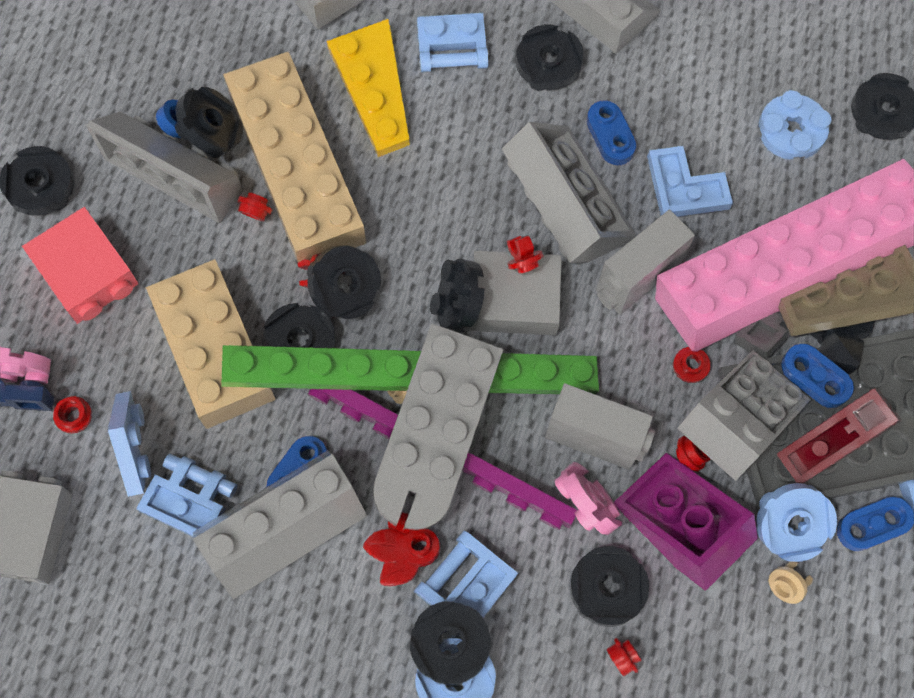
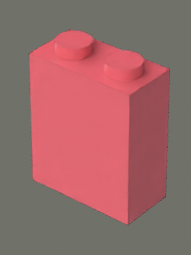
M85 207L22 246L77 324L83 320L87 321L95 318L100 314L104 306L113 300H121L127 297L132 292L133 287L139 284Z

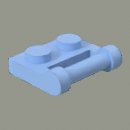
M483 13L417 17L421 72H431V68L477 65L478 69L488 68V51ZM476 49V52L430 55L432 51Z
M463 531L456 539L458 544L426 583L421 582L414 592L431 606L444 601L461 603L475 609L484 618L517 577L518 573L471 534ZM470 553L476 556L478 561L446 600L437 594Z

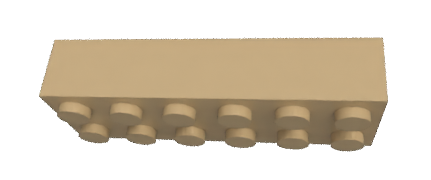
M289 51L223 74L229 95L242 122L244 132L297 262L304 259L311 260L314 254L321 253L333 246L348 245L356 248L366 244L364 225Z

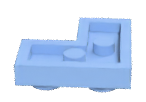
M683 146L649 150L647 159L661 216L669 209L677 217L730 210L733 202L725 172L691 177Z
M131 391L115 394L108 433L128 497L144 494L145 480L151 477L149 459L147 455H141L138 445H141L139 427L144 426V414L141 405L134 404Z

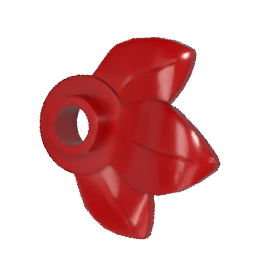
M401 512L396 526L388 521L389 529H381L374 532L363 544L364 550L371 557L384 562L380 575V584L383 586H398L412 581L419 568L432 564L440 553V542L433 531L426 528L421 530L403 529L409 515L408 513ZM420 541L427 543L423 550H414L416 543Z

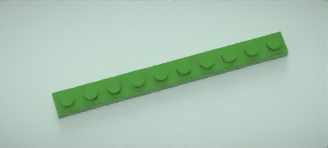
M223 345L221 387L407 391L421 351ZM502 353L489 393L560 395L565 383L596 395L599 392L597 356Z

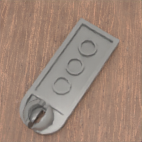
M431 323L373 487V498L378 511L394 526L398 523L408 492L416 495L403 529L421 530L431 527L446 514L503 352L502 348Z

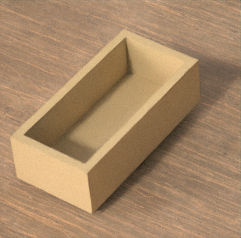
M215 259L146 287L198 418L206 429L276 400L271 388L221 387L223 345H253Z

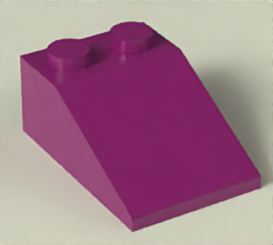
M667 453L614 501L619 511L677 570L705 591L758 539L755 518L752 512Z

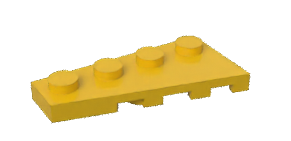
M389 19L326 41L330 55L377 156L380 157L409 146V134Z

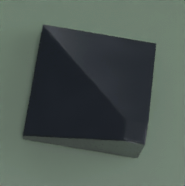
M836 328L828 329L819 352L843 371L851 374L859 367L864 341Z

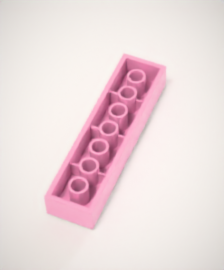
M902 159L657 275L655 296L657 303L691 351L697 352L756 321L779 312L778 306L781 298L820 281L827 283L834 280L837 274L848 269L851 271L866 266L867 261L878 256L882 258L893 254L896 248L906 245L907 249L914 246V169L905 159Z

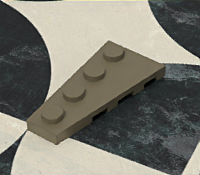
M906 245L896 248L893 254L884 258L878 256L867 261L866 266L851 271L848 269L837 274L836 279L827 283L820 281L781 298L778 308L791 337L914 313V260Z

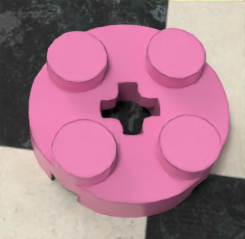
M0 347V379L3 382L17 383L18 376L25 377V381L48 384L51 359L24 351V355L12 353L10 348Z
M573 462L561 472V476L555 480V485L567 499L571 498L578 508L575 515L586 530L590 531L595 527L601 534L609 535L622 525V521L615 519L620 513L598 480L593 483L588 481L584 475L589 471L581 464Z

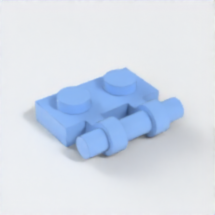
M169 453L163 462L164 468L173 471L169 481L154 475L136 509L193 537L194 531L224 513L225 508L213 502L215 496L220 493L232 498L238 485L227 480L226 475L219 471L209 472L197 466L196 461L186 456L179 458ZM188 479L203 485L199 495L183 488Z

